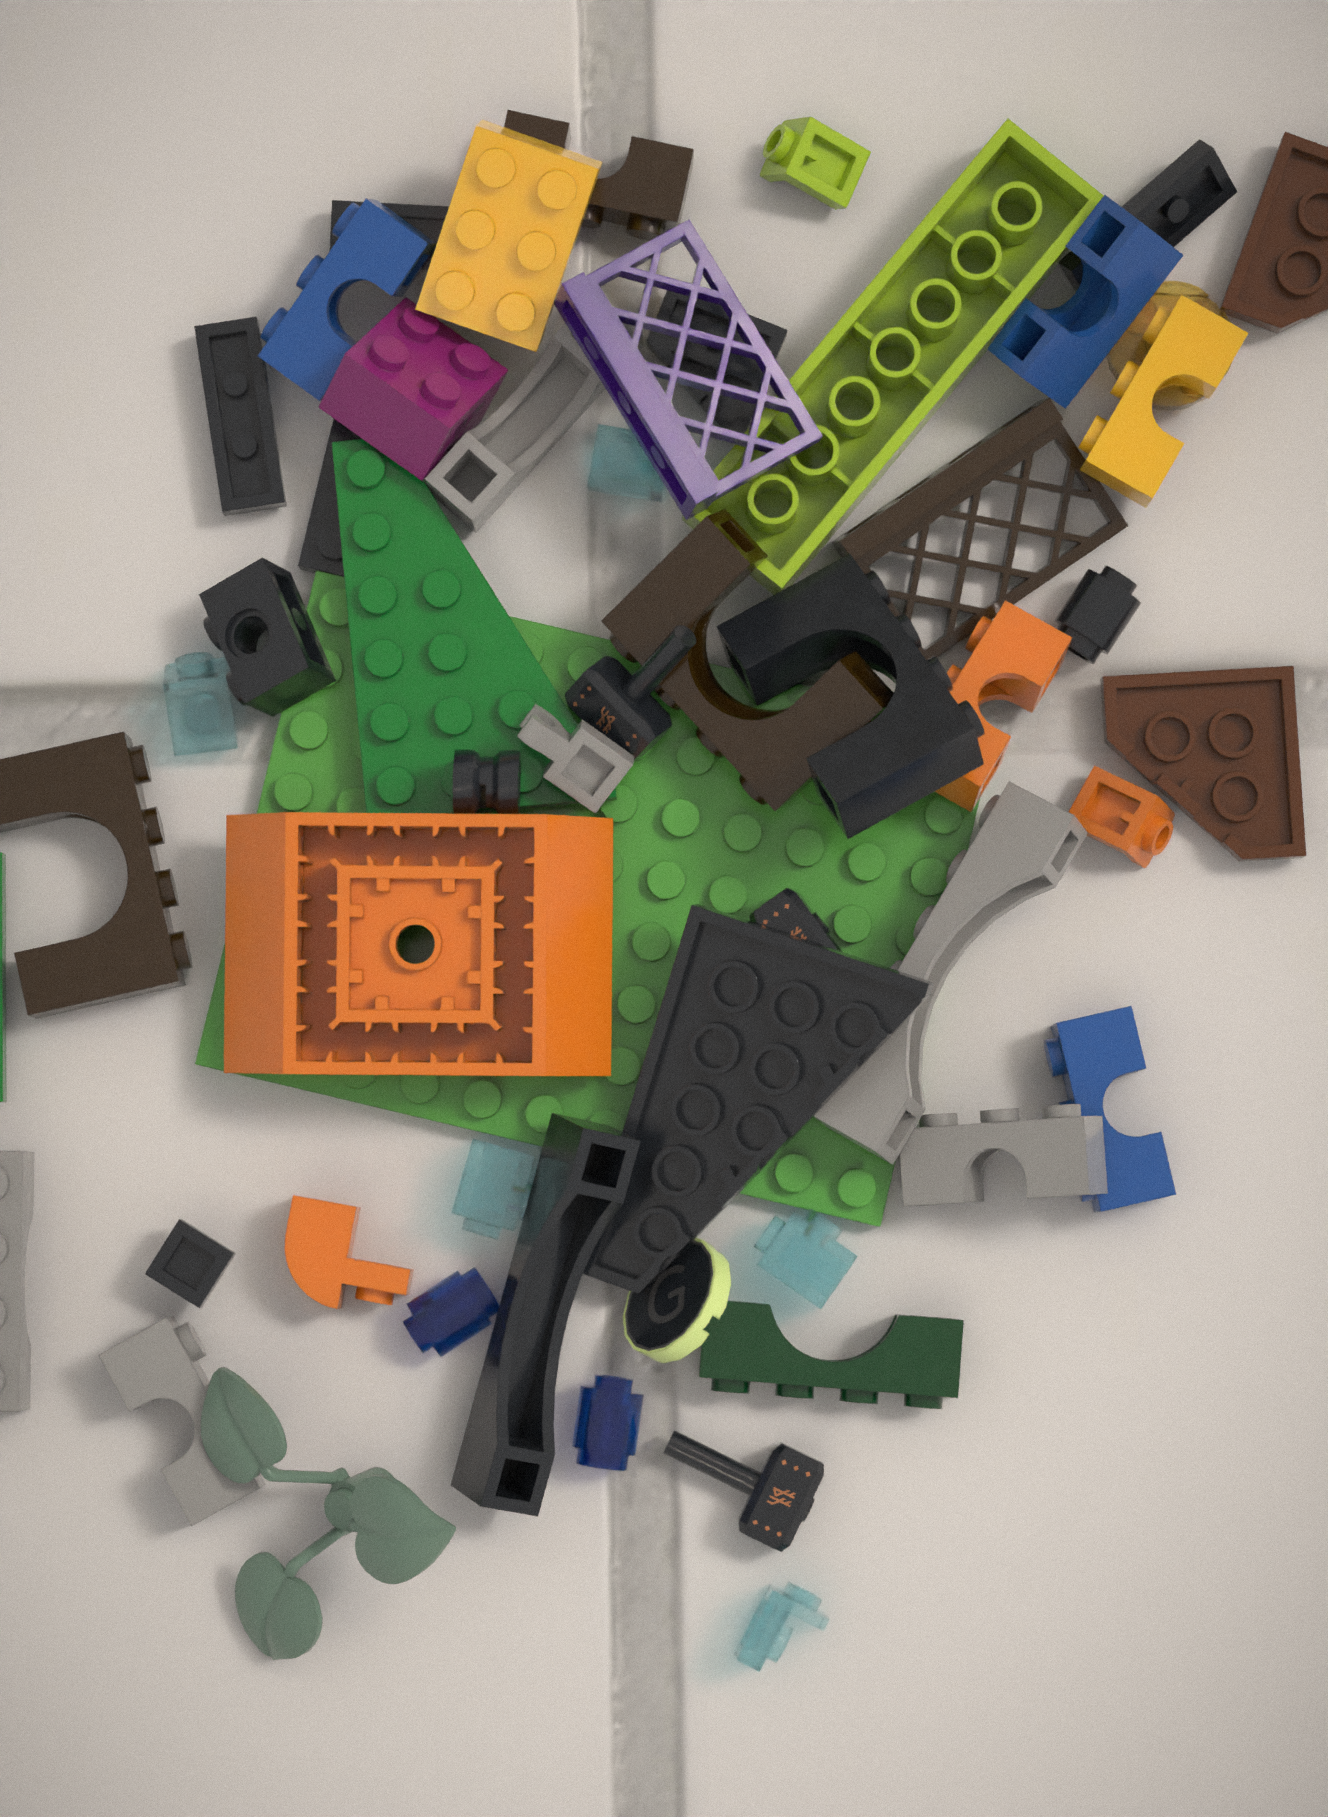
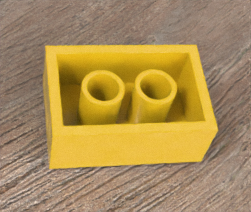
M482 119L475 127L415 310L537 352L544 337L554 307L553 303L562 284L603 162Z

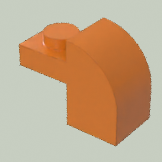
M293 1195L285 1234V1257L292 1277L309 1297L327 1307L340 1309L343 1304L346 1284L357 1286L355 1299L393 1305L395 1293L409 1295L414 1269L351 1258L361 1207Z

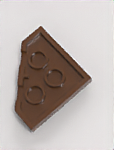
M1288 132L1283 134L1218 311L1219 313L1277 334L1328 311V147Z
M1294 666L1103 676L1100 679L1104 743L1239 862L1294 859L1306 856Z

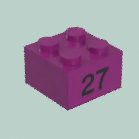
M405 297L345 353L318 408L423 481L467 431L474 429L482 421L509 370L490 357L481 347L470 343L439 321L435 316L415 310L417 304Z

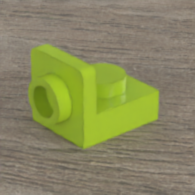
M811 116L785 120L774 128L765 142L763 157L766 160L760 171V177L769 182L786 181L835 210L846 209L871 151Z

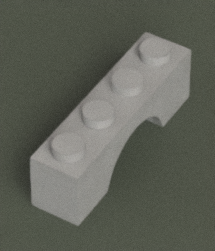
M566 323L552 336L550 343L538 362L514 392L485 421L474 429L467 431L425 478L426 485L432 495L475 533L605 390L604 385ZM623 323L632 338L634 326ZM643 330L641 331L637 347L639 351L643 348Z
M0 1151V1412H20L30 1409L31 1343L28 1336L25 1313V1263L28 1234L33 1219L34 1152Z

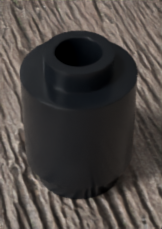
M1106 565L1100 574L1087 569L1055 618V622L1059 624L1056 629L1072 637L1068 650L1091 664L1096 662L1101 652L1108 654L1141 604L1132 595L1137 585L1120 572Z

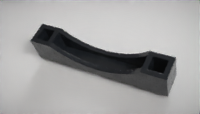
M556 1113L551 1114L451 1481L452 1487L481 1507L537 1517L539 1515L555 1456V1386L568 1316L590 1256L607 1225L624 1204L640 1145V1140L609 1125Z

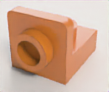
M1095 765L1069 810V813L1075 815L1088 832L1086 836L1125 854L1133 863L1143 868L1149 865L1154 855H1159L1165 849L1173 832L1172 821L1174 820L1175 813L1159 796Z

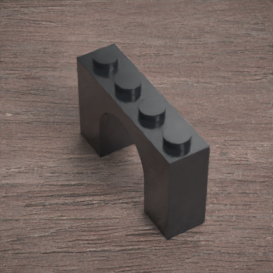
M851 554L840 558L716 626L729 665L757 706L809 677L830 669L840 659L855 651L871 669L884 674L896 684L890 702L873 721L806 758L817 795L847 839L983 765L984 762L978 738L985 734L983 725L971 704L967 700L957 704L950 694L953 686L940 661L935 656L926 660L918 649L922 647L921 640L907 615L902 613L895 617L889 609L888 605L891 604V600L879 576L873 570L864 574Z

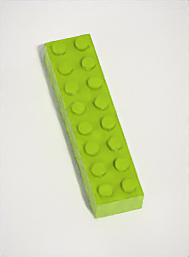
M1007 118L789 379L790 384L823 436L821 440L713 501L708 509L686 520L682 514V520L694 529L706 516L726 509L768 555L750 576L773 595L793 585L986 353L989 345L1025 298L1031 299L1059 265L1058 262L1070 252V249L1066 247L1067 243L1104 195ZM769 408L763 410L756 437L784 444L800 435L787 413ZM735 444L713 470L718 480L740 469L745 447ZM753 449L750 463L766 453Z

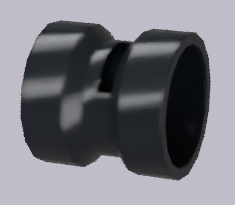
M455 749L453 763L454 814H475L480 808H492L498 814H519L521 794L520 751L500 750L494 757L480 756L475 750Z

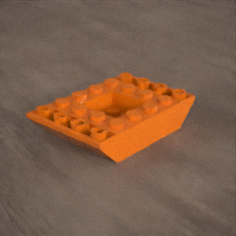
M320 812L226 815L224 1073L611 1076L613 818L551 814ZM413 925L426 927L432 933L435 941L432 955L426 961L418 964L405 961L397 949L399 935L404 929Z

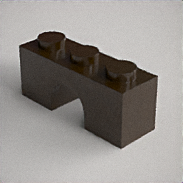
M512 110L507 111L505 128L569 150L571 141L570 123ZM632 136L628 155L623 166L615 174L597 179L581 226L600 228L602 221L627 226V234L650 241L681 224L693 168L694 149Z

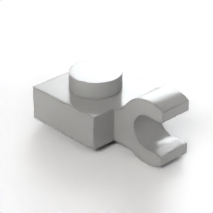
M535 704L520 723L522 729L517 737L534 750L551 759L544 769L543 777L594 813L598 811L633 766L634 756L584 720H581L570 734L552 714Z

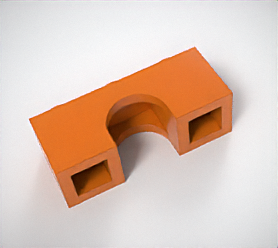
M1006 600L993 620L986 616L980 619L965 646V649L970 651L972 655L963 669L953 664L947 671V674L953 686V690L950 691L952 697L957 704L967 700L983 725L985 734L978 738L984 764L934 792L972 812L1001 765L1011 739L1010 735L995 728L985 720L979 706L991 700H1006L1033 713L1062 666L1072 637Z

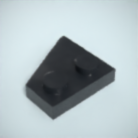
M667 290L656 319L681 326L688 296ZM696 299L689 328L725 338L729 317L723 307L715 303ZM749 315L777 360L788 330ZM735 330L733 340L744 343L737 330ZM650 331L646 340L647 347L665 367L671 368L678 338ZM686 341L679 371L715 380L722 350ZM730 353L723 383L758 392L763 372L755 359ZM682 385L707 413L711 392ZM720 395L713 421L718 427L744 434L751 424L755 404Z

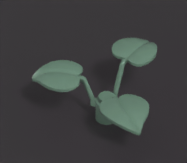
M221 1367L213 1373L201 1413V1438L209 1459L224 1476L236 1483L245 1484L254 1480L261 1473L266 1480L271 1482L331 1484L332 1486L324 1501V1511L327 1519L334 1526L333 1529L292 1558L285 1568L271 1553L260 1552L255 1554L243 1564L236 1580V1608L243 1628L252 1642L262 1653L270 1656L272 1660L297 1658L310 1651L316 1644L322 1630L323 1619L316 1594L305 1581L295 1577L302 1566L342 1536L351 1532H357L355 1552L363 1569L382 1583H403L421 1574L437 1560L452 1539L456 1526L434 1513L410 1488L395 1479L389 1471L381 1467L370 1468L352 1477L349 1476L343 1467L332 1472L282 1470L276 1468L273 1465L285 1457L287 1443L281 1422L263 1397L235 1372L226 1367Z

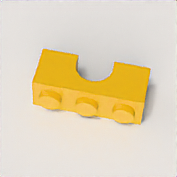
M1181 295L1172 311L1161 305L1141 338L1152 344L1141 366L1129 360L1110 394L1119 398L1120 402L1109 421L1097 415L1078 449L1089 454L1080 471L1146 508L1185 444L1164 432L1156 423L1152 413L1154 394L1165 387L1177 385L1188 387L1209 399L1232 363L1248 332Z

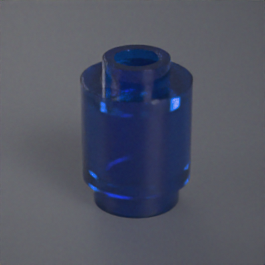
M476 1267L471 1268L462 1275L457 1270L406 1303L412 1315L405 1319L403 1324L423 1354L434 1347L439 1356L443 1357L492 1325L493 1323L490 1318L497 1314L500 1304Z
M595 1374L593 1386L580 1385L572 1447L578 1448L576 1464L600 1469L627 1471L629 1456L636 1455L644 1394L632 1391L633 1379Z

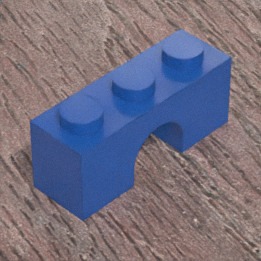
M1106 195L1102 197L1066 245L1068 249L1080 258L1083 265V277L1076 293L1066 303L1053 309L1040 308L1025 298L987 348L1021 378L1065 409L1184 256Z
M366 198L361 206L354 202L348 206L332 230V234L338 238L325 259L316 255L309 262L296 283V286L302 290L301 294L289 311L283 307L276 311L260 336L267 343L258 357L319 401H322L345 353L357 343L356 340L345 332L339 320L338 308L344 292L351 285L367 280L391 296L403 297L435 251L437 243L378 200Z
M1132 1006L1053 1024L1051 1026L1053 1038L1044 1040V1049L1051 1076L1062 1075L1068 1100L1058 1102V1105L1081 1104V1116L1103 1117L1108 1194L1080 1195L1081 1202L1092 1200L1094 1212H1103L1176 1195L1162 1132L1138 1137L1124 1135L1109 1124L1103 1110L1105 1091L1114 1079L1120 1075L1147 1069Z

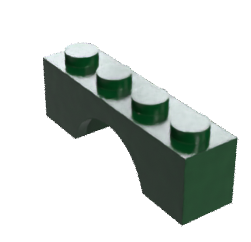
M728 1301L720 1319L712 1316L707 1326L703 1329L709 1333V1336L701 1345L699 1377L712 1378L711 1391L749 1394L750 1382L775 1383V1396L814 1399V1387L840 1389L839 1401L878 1404L879 1392L904 1394L903 1406L942 1409L943 1397L958 1398L964 1320L895 1314L883 1337L867 1351L847 1359L824 1360L801 1352L784 1337L775 1321L770 1304Z

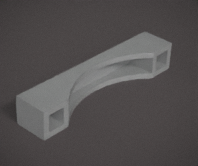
M1010 781L1001 795H994L985 805L979 819V833L968 851L962 850L952 861L946 876V883L948 885L935 906H928L919 917L913 933L915 941L904 960H898L890 967L933 982L934 986L931 995L814 1116L832 1131L892 1165L925 1111L922 1086L923 1044L933 1005L948 974L968 946L995 920L1024 901L1056 888L1088 834L1075 815Z

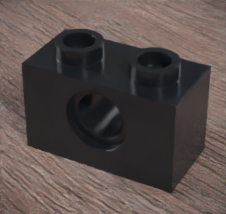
M262 557L199 594L208 615L203 620L204 628L216 648L223 651L230 671L226 673L227 684L234 697L243 706L248 705L274 717L336 681L291 572ZM268 630V639L264 647L257 652L258 639L264 631Z

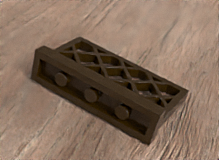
M1050 398L1037 401L831 542L841 558L851 554L864 574L871 571L869 565L888 552L914 556L907 593L886 590L890 598L905 600L903 613L907 615L910 621L914 602L948 609L943 636L924 649L922 647L918 648L926 660L933 656L938 657L969 636L983 616L991 620L995 618L1005 600L1014 605L1129 526L1100 481L1080 471L1085 458L1060 422L1063 420V417ZM1052 440H1054L1067 460L1062 486L1029 480L1034 453ZM1022 461L1019 477L1004 475L1005 472ZM1075 474L1086 491L1072 488ZM992 481L1017 485L1010 522L977 515L981 490ZM1027 487L1060 494L1054 530L1020 524ZM1070 496L1093 500L1107 523L1087 537L1065 533L1064 527ZM970 497L967 513L951 510ZM941 516L965 521L959 557L925 551L929 525ZM975 523L1009 529L1002 566L968 559ZM918 532L915 549L898 546ZM1018 532L1052 538L1047 565L1036 572L1012 568ZM1062 540L1077 543L1059 556ZM923 558L957 565L950 601L916 595ZM966 567L1000 573L996 598L984 608L960 604ZM1010 575L1026 578L1007 591ZM891 601L888 607L896 617L900 613ZM958 611L974 614L955 627Z

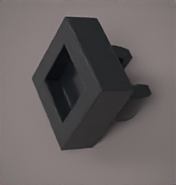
M179 1219L145 1275L196 1307L202 1308L236 1253L183 1219Z

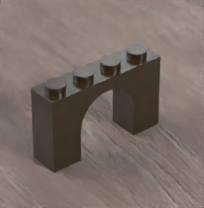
M726 509L706 516L601 622L612 633L610 641L614 648L632 663L639 662L641 665L676 626H686L694 633L696 644L654 690L668 706L675 710L682 709L698 727L696 729L698 739L712 754L721 758L725 756L741 774L739 777L740 784L750 797L762 805L768 803L776 811L793 800L813 781L806 758L873 721L886 708L894 692L856 651L840 659L793 705L787 708L777 710L753 708L739 702L722 688L710 668L706 652V637L710 620L722 601L768 557Z
M124 731L0 759V833L66 818L85 819L106 827L113 834L122 848L127 864V887L122 903L113 917L100 929L77 939L14 953L27 1015L36 1019L184 986L186 984L183 970L193 968L185 931L174 933L169 908L179 906L174 877L170 868L160 870L155 846L165 844L161 817L157 806L147 808L142 784L152 782L147 754L143 745L133 747L132 739Z

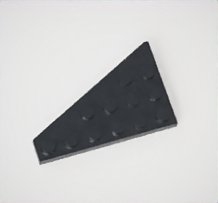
M700 904L691 905L622 1131L640 1140L624 1204L607 1225L590 1256L583 1274L637 1294L646 1291L931 995L934 983Z

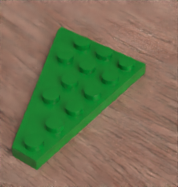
M363 439L332 442L366 813L454 814L453 763L455 749L475 750L480 756L494 757L500 750L520 751V809L578 804L577 800L543 777L544 769L551 759L534 750L517 737L522 729L520 723L535 704L552 714L570 734L578 724L425 482L415 477ZM616 787L605 801L617 800ZM480 808L476 813L496 811L492 808Z

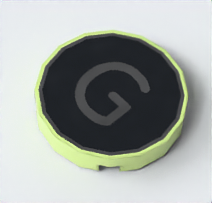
M696 1238L646 1291L639 1294L629 1291L623 1313L625 1337L634 1350L655 1361L667 1363L684 1358L704 1343L709 1333L703 1329L707 1326L712 1316L720 1319L728 1302L731 1276L729 1262L724 1255L708 1242Z

